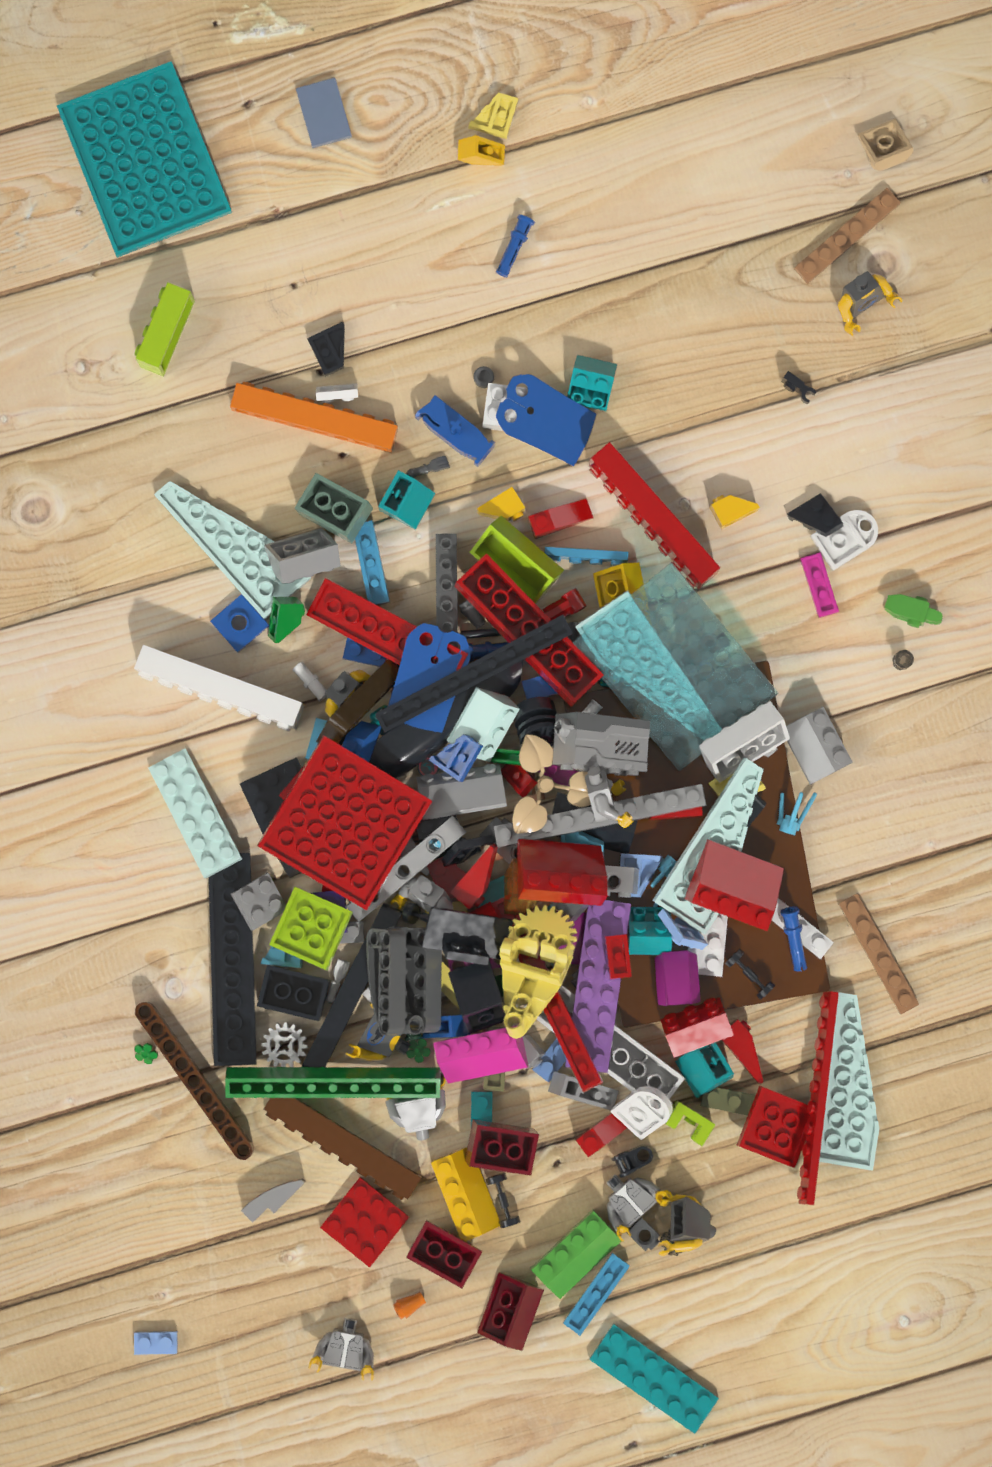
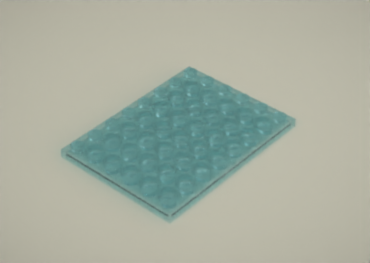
M672 562L573 641V644L604 674L602 679L634 718L650 721L649 736L678 771H681L702 754L699 745L704 740L717 735L723 728L733 725L742 716L749 715L758 706L766 704L778 694V691Z

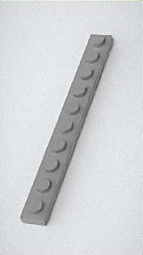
M702 784L614 802L615 810L619 811V815L621 816L628 812L631 814L632 820L706 806ZM591 806L547 815L546 824L535 832L517 834L514 832L512 823L493 827L497 847L500 848L515 845L518 839L539 840L618 824V821L609 819L596 823Z

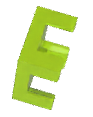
M676 1100L672 1106V1114L665 1124L675 1129L683 1115H685L684 1120L693 1126L698 1123L691 1139L700 1146H703L716 1124Z

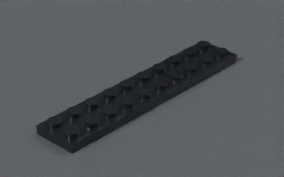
M240 853L242 860L209 877L214 1066L257 1065L253 930H250L231 893L252 882L251 853Z

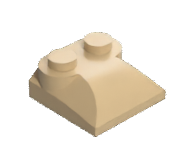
M896 119L858 133V138L870 159V165L875 170H885L905 162L913 153V147Z

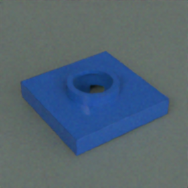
M242 594L210 621L237 653L269 627L267 622ZM237 615L244 616L247 620V625L242 630H235L232 627V619Z

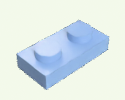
M178 1331L134 1332V1355L178 1353Z

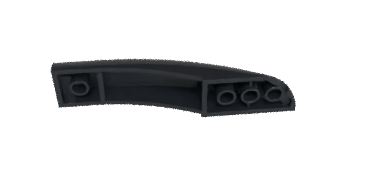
M523 661L456 695L442 733L416 728L405 723L393 728L376 741L369 763L399 780L448 744L447 739L476 687L510 698L520 684Z

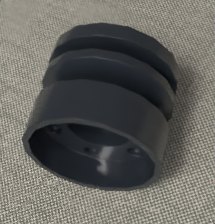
M540 696L526 699L517 704L520 709L513 721L521 747L525 735L540 737L549 743L551 747L554 746V727L557 711L553 700Z

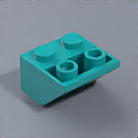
M577 355L567 397L582 406L607 411L617 364Z
M398 470L378 508L384 514L416 530L435 493L416 479Z
M663 907L630 908L628 922L629 955H659L662 952H671L672 935L658 916V913L664 909Z
M716 1042L688 1052L675 1061L696 1099L732 1079L734 1076L732 1069Z

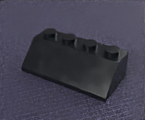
M557 792L552 814L586 807L572 805L567 800V794ZM633 820V823L626 828H623L618 823L582 832L604 841V849L629 854L638 820Z

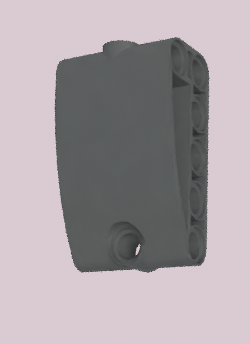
M394 926L370 929L367 933L369 988L379 1032L382 1035L438 1032L441 1027L442 950L422 947L426 927L407 928Z

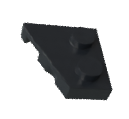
M340 322L307 338L325 377L344 368V322Z
M821 493L787 513L789 520L798 521L803 524V527L815 530L818 534L825 537L844 527L842 520Z
M492 835L468 840L466 838L458 839L441 859L444 867L463 863L481 852V846L492 845L494 843Z

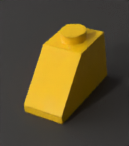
M477 135L458 140V160L472 165H504V144Z
M510 487L477 508V513L480 516L493 519L502 516L507 521L512 519L513 522L524 516L523 512L525 511V506L513 487Z
M724 495L718 496L712 500L713 504L710 506V510L720 529L757 512L760 508L757 503L732 495L724 497Z

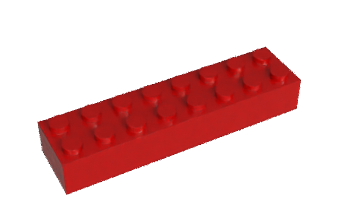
M610 442L590 458L589 466L591 468L589 471L596 479L600 478L605 483L603 487L610 495L614 493L618 498L617 503L623 510L626 508L632 514L630 517L638 526L641 524L644 527L645 535L651 541L655 540L659 544V551L665 557L668 555L673 560L671 563L678 572L682 571L687 576L685 580L692 588L696 586L699 590L718 573L721 567Z
M487 553L455 583L454 587L508 643L551 621ZM568 637L525 659L570 707L604 676Z

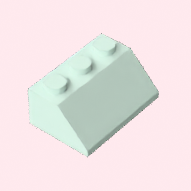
M476 687L447 742L453 744L463 734L469 735L483 745L477 759L490 762L520 708L508 696Z

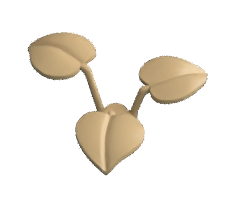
M525 735L519 753L520 764L528 772L535 773L539 770L541 771L538 774L539 776L535 778L538 782L534 787L537 790V801L535 802L531 797H524L517 802L514 808L512 824L514 832L517 834L538 831L546 824L547 811L543 806L539 805L541 802V792H550L553 787L569 790L567 800L574 806L586 807L591 805L585 776L588 772L580 771L573 774L569 780L570 786L553 783L550 777L544 775V767L551 766L553 762L552 747L540 737Z

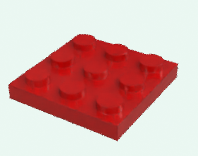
M759 1085L736 1145L795 1168L806 1141L805 1125L808 1122L809 1116L807 1104Z
M359 1177L320 1228L370 1268L410 1216Z

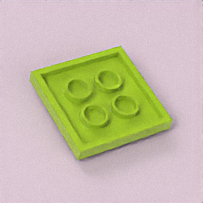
M294 887L269 945L324 970H328L353 912Z

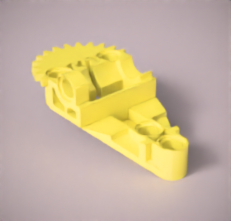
M546 905L543 906L542 911L539 910L538 906H535L533 913L528 908L526 909L527 916L520 913L521 920H513L515 926H509L510 934L508 938L506 937L503 940L499 955L501 957L500 965L502 968L505 1004L503 1005V1010L506 1015L504 1025L512 1038H521L526 1034L561 987L573 959L575 946L571 942L577 941L575 936H571L577 933L576 929H571L574 926V922H568L570 916L568 914L563 916V910L555 913L556 908L554 906L550 911H548ZM522 934H527V936L519 938ZM567 945L564 949H559L560 946ZM540 953L541 960L554 963L555 966L551 971H547L516 961L519 954L538 958ZM527 1004L525 1008H519L521 1005ZM514 1023H520L517 1027H511Z

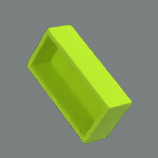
M168 282L166 287H162L158 296L160 301L158 306L153 307L150 315L152 318L151 323L145 326L142 337H144L141 345L138 344L134 353L140 368L163 377L195 303L191 291Z
M502 516L489 525L469 552L478 560L487 553L535 604L544 597L564 571L562 567Z

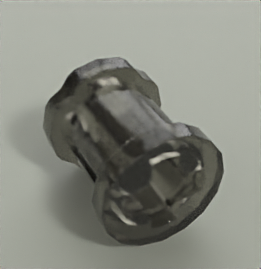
M908 650L899 651L892 658L893 666L897 670H906L914 662L913 654ZM905 656L906 663L900 664V658Z

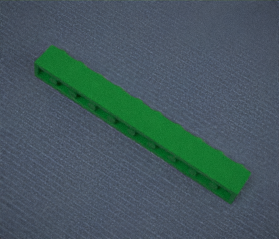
M227 1067L225 1098H440V1067Z

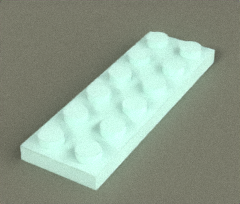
M186 748L148 767L205 879L242 860Z

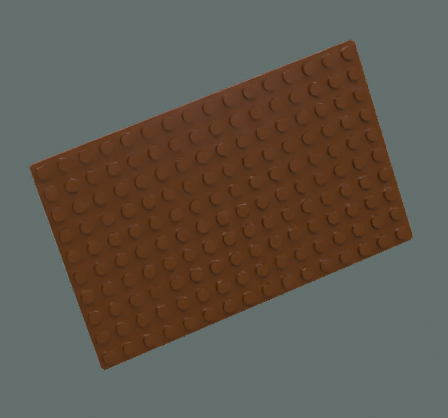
M767 661L686 675L722 729L733 725L742 716L749 715L758 706L769 701L772 702L778 711L770 665ZM632 685L587 692L572 707L564 701L566 713L583 712L593 699L603 707L597 713L598 715L650 721L647 772H639L638 776L606 774L613 784L619 779L625 783L622 787L626 791L618 796L612 793L613 802L702 784L706 806H702L703 816L700 818L649 820L648 817L638 819L629 854L662 856L663 859L669 855L678 861L718 799V796L709 785L715 777L707 767L699 745L704 740L685 727L675 717L668 714L659 705H656L636 690ZM782 743L776 747L778 750L771 756L766 757L763 755L753 762L763 769L761 782L766 789L757 792V794L767 804L747 828L741 852L784 868L778 898L789 907H798V914L819 930L801 829L796 831L795 835L779 831L780 825H777L780 794L784 793V819L786 815H792L796 804L785 744ZM604 849L605 866L620 867L621 853ZM657 868L641 897H618V893L610 892V896H607L606 900L631 904V907H653L655 902L652 900L667 877L664 876L652 888V882L661 873ZM614 876L611 880L613 887L619 884L617 876ZM671 913V918L675 920L677 916ZM728 917L722 977L699 975L701 1002L668 1006L658 1005L655 957L658 955H629L632 977L621 978L618 995L622 1025L624 1027H633L660 1022V1019H663L667 1014L679 1013L688 1006L703 1004L704 1001L710 998L716 999L720 997L724 1010L827 992L830 990L825 957L823 956L819 959L803 946L807 969L803 970L801 967V971H794L788 935L784 933L783 929L771 921L768 930L765 931ZM672 940L671 952L688 950V946L677 945ZM738 949L744 952L739 960L746 967L749 966L764 986L770 981L775 984V987L761 1000L756 996L761 988L744 975L743 969L737 963H734L730 968L725 964Z

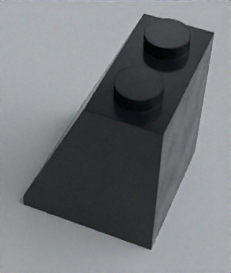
M489 960L487 965L473 963L466 967H457L448 973L462 1018L470 1034L504 1022L506 1015L503 1005L505 1004Z

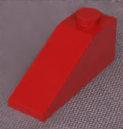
M583 499L528 516V522L534 538L538 539L591 520L594 517L587 499Z
M496 843L490 845L450 892L468 909L474 906L478 908L485 900L483 895L488 890L498 849Z
M736 1019L730 1024L734 1035L723 1039L722 1042L756 1082L761 1085L764 1081L753 1037L749 1032L751 1028L744 1020L740 1022L739 1019Z
M610 1113L575 1138V1140L589 1158L627 1129V1127Z

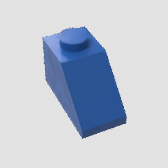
M361 721L346 735L342 747L369 762L381 726Z
M462 1015L441 1016V1027L438 1032L423 1033V1038L468 1036L470 1033Z

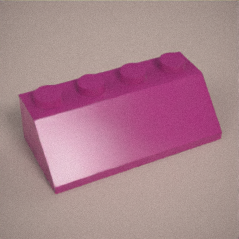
M506 1028L433 1043L437 1064L448 1084L529 1067L523 1036L521 1038H512Z

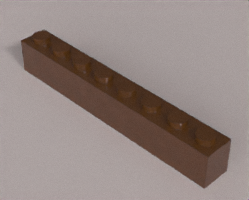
M270 1098L264 1107V1110L267 1111L266 1116L274 1121L280 1119L285 1123L284 1127L292 1132H295V1130L303 1134L302 1138L312 1144L315 1141L320 1144L321 1147L319 1149L328 1155H331V1153L339 1156L337 1160L344 1165L349 1166V1164H352L357 1168V1173L365 1178L368 1175L375 1179L374 1183L383 1189L387 1186L393 1190L392 1195L400 1200H403V1198L408 1200L422 1178L418 1173L298 1098Z

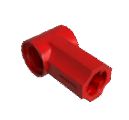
M574 588L562 595L561 599L542 609V611L552 621L561 615L564 617L574 615L587 607L577 588Z

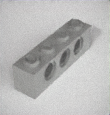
M605 866L608 896H610V892L618 893V897L631 898V894H637L638 868ZM614 876L619 878V884L616 887H613L611 884Z

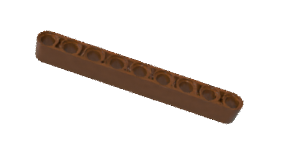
M150 1002L138 1004L135 1008L136 1018L232 1153L240 1160L250 1158L254 1152L252 1142L159 1011ZM145 1005L151 1010L147 1018L143 1017L140 1013L141 1008ZM155 1023H160L163 1026V1031L160 1035L153 1032L152 1028ZM172 1040L175 1043L173 1052H168L165 1049L166 1041ZM180 1057L185 1058L188 1062L185 1069H180L177 1066V1060ZM191 1075L199 1077L200 1083L198 1086L194 1087L190 1084L189 1078ZM204 1092H209L212 1095L210 1104L202 1101L201 1096ZM220 1109L224 1112L225 1117L222 1121H217L214 1118L215 1110ZM228 1127H234L237 1130L235 1138L227 1136L226 1130ZM241 1144L249 1147L248 1155L243 1156L239 1153L238 1148Z

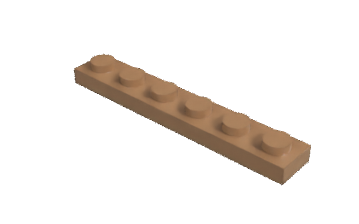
M886 188L801 261L794 270L809 284L896 209L901 202Z
M856 893L838 903L899 1014L901 1015L918 1006L919 1003L858 894Z

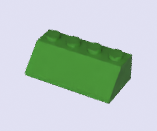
M592 1209L531 1267V1270L547 1288L561 1299L611 1252L621 1240Z

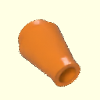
M418 1292L417 1294L396 1300L397 1302L393 1304V1307L401 1320L403 1318L407 1319L426 1302L421 1292Z

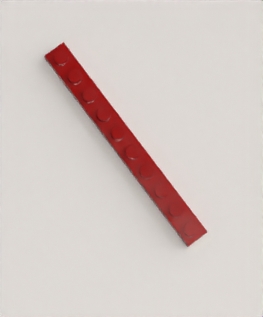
M511 894L492 903L498 917L512 919V921L514 919L521 920L519 916L521 912ZM522 934L519 938H523L527 934ZM540 953L538 958L519 954L518 959L520 963L549 971L545 961L541 960ZM558 990L544 1008V1013L582 1091L586 1092L603 1083Z
M833 991L823 992L819 1002L821 1014L817 1020L819 1031L814 1045L816 1057L812 1063L814 1074L813 1080L810 1082L811 1099L807 1105L809 1116L808 1122L805 1125L806 1142L802 1148L804 1159L803 1165L800 1168L801 1185L797 1191L798 1204L814 1205L839 996V992Z

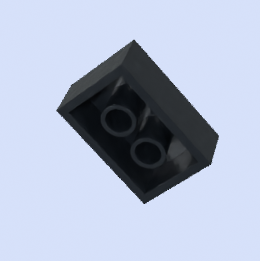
M267 965L257 1007L320 1021L330 980Z

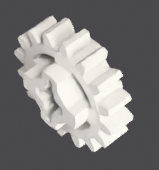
M284 1022L282 1028L279 1024H276V1030L269 1028L270 1035L263 1036L267 1042L262 1043L261 1046L266 1047L267 1050L262 1053L269 1055L268 1062L274 1060V1067L281 1063V1067H286L287 1063L290 1067H294L293 1061L300 1063L299 1056L306 1055L302 1049L308 1048V1045L303 1044L307 1037L300 1036L303 1031L302 1029L295 1031V1024L291 1028H288L287 1022ZM288 1031L292 1034L288 1037H283L278 1032ZM272 1038L276 1042L275 1049L273 1051L271 1050ZM292 1038L288 1044V1051L284 1049L277 1052L281 1047V1040L285 1042ZM296 1040L299 1043L297 1052L294 1050V1042ZM281 1054H287L291 1059L282 1060L277 1057Z

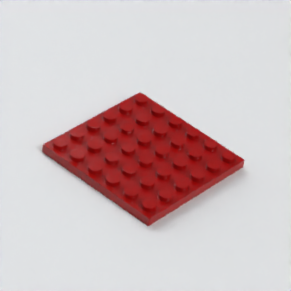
M323 735L257 846L367 911L432 803V800Z

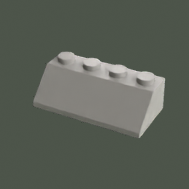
M487 764L476 768L471 767L463 782H459L446 772L433 775L425 774L417 777L419 793L432 800L423 816V820L507 807L500 764Z

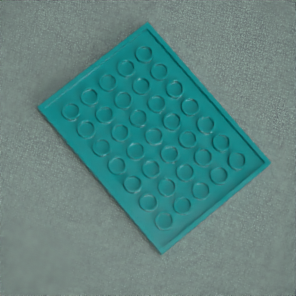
M172 61L57 105L117 258L232 213Z

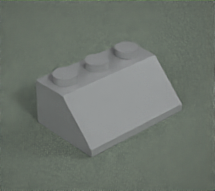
M323 528L264 545L273 572L282 584L292 583L303 577H312L314 574L323 571L329 572L341 566L338 544Z
M824 707L786 726L790 737L787 742L810 785L853 763Z

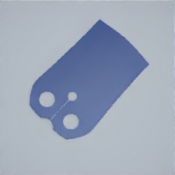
M525 374L512 377L506 388L507 398L500 402L496 413L497 421L502 430L507 435L574 466L588 442L596 413L563 395L533 375ZM520 383L528 387V393L524 397L516 393V387ZM533 407L534 413L528 414L526 408ZM513 409L516 412L517 418L514 422L506 421L504 416L506 410Z
M423 623L416 627L406 639L388 707L455 672L462 658V655H460L461 650L468 653L461 668L468 665L470 649L466 637L454 631L443 633L438 626ZM428 632L432 635L433 642L430 645L424 646L420 643L419 638L422 633ZM452 641L458 642L461 647L456 655H451L447 651V645ZM437 656L439 659L438 663L433 664L431 658ZM455 696L410 719L405 724L442 733Z

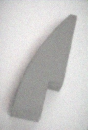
M297 1179L277 1185L254 1198L241 1211L252 1223L267 1208L275 1213L306 1181L304 1179Z

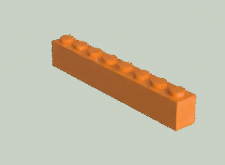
M249 382L236 383L230 405L232 411L392 453L398 432V426L394 425V421L383 419L382 421L375 420V417L369 414L356 415L354 414L355 411L343 408L342 411L334 409V405L323 403L322 405L315 404V401L309 398L296 399L293 394L283 392L282 395L274 393L275 390L268 387L258 389Z

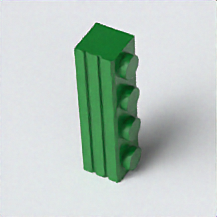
M497 749L490 762L521 766L519 761L520 751Z

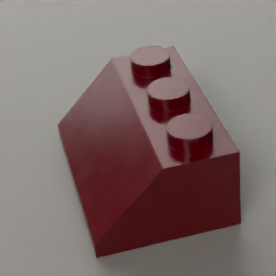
M426 1220L406 1258L462 1289L483 1251Z
M499 1272L477 1333L504 1347L523 1351L544 1290L531 1283Z

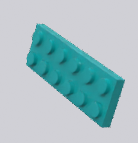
M614 1323L589 1358L590 1361L694 1434H696L719 1400V1397Z

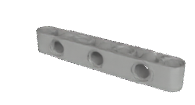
M453 816L450 817L394 864L378 891L379 899H373L367 911L351 901L346 905L347 909L352 911L353 916L360 922L464 835L466 831ZM438 839L441 847H435L432 840ZM401 866H408L410 873H404Z

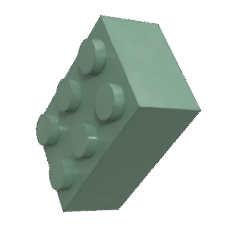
M315 473L296 504L295 510L302 517L352 544L373 507L367 500Z

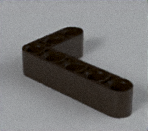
M389 659L386 660L329 718L316 742L319 743L324 735L342 746L346 735L395 685L400 665Z

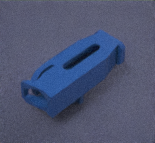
M434 395L431 402L415 414V419L419 420L422 418L426 427L464 457L474 460L476 467L480 466L495 446L493 440L489 443L477 427L436 395Z

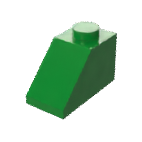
M273 597L268 637L274 643H280L301 624L302 616L305 614V607L297 597Z

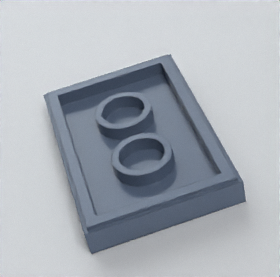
M335 78L296 88L312 148L352 138Z

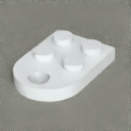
M862 510L849 511L839 517L844 527L827 537L817 532L810 536L832 571L869 549L876 541L878 526L875 519L869 513ZM861 521H869L871 529L863 531L860 528Z
M643 1086L617 1103L610 1112L642 1140L668 1121L673 1107L669 1098L662 1091L654 1087Z

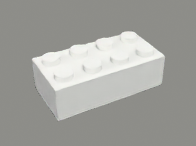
M769 701L758 706L749 715L742 716L733 725L723 728L717 735L704 740L699 745L707 767L720 783L734 774L744 757L754 762L775 747L789 740L790 737L783 717L772 702Z

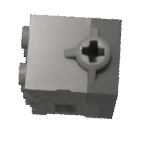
M582 712L556 714L552 765H559L561 770L577 769L579 772H588L591 768H599L600 771H606V774L613 773L615 776H638L639 772H647L650 721Z

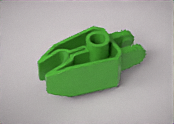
M902 594L888 595L884 610L894 618L906 621L909 626L919 628V626H924V623L940 625L943 621L942 613L939 610L936 611V609L929 608L930 603L926 598L919 596L913 598Z

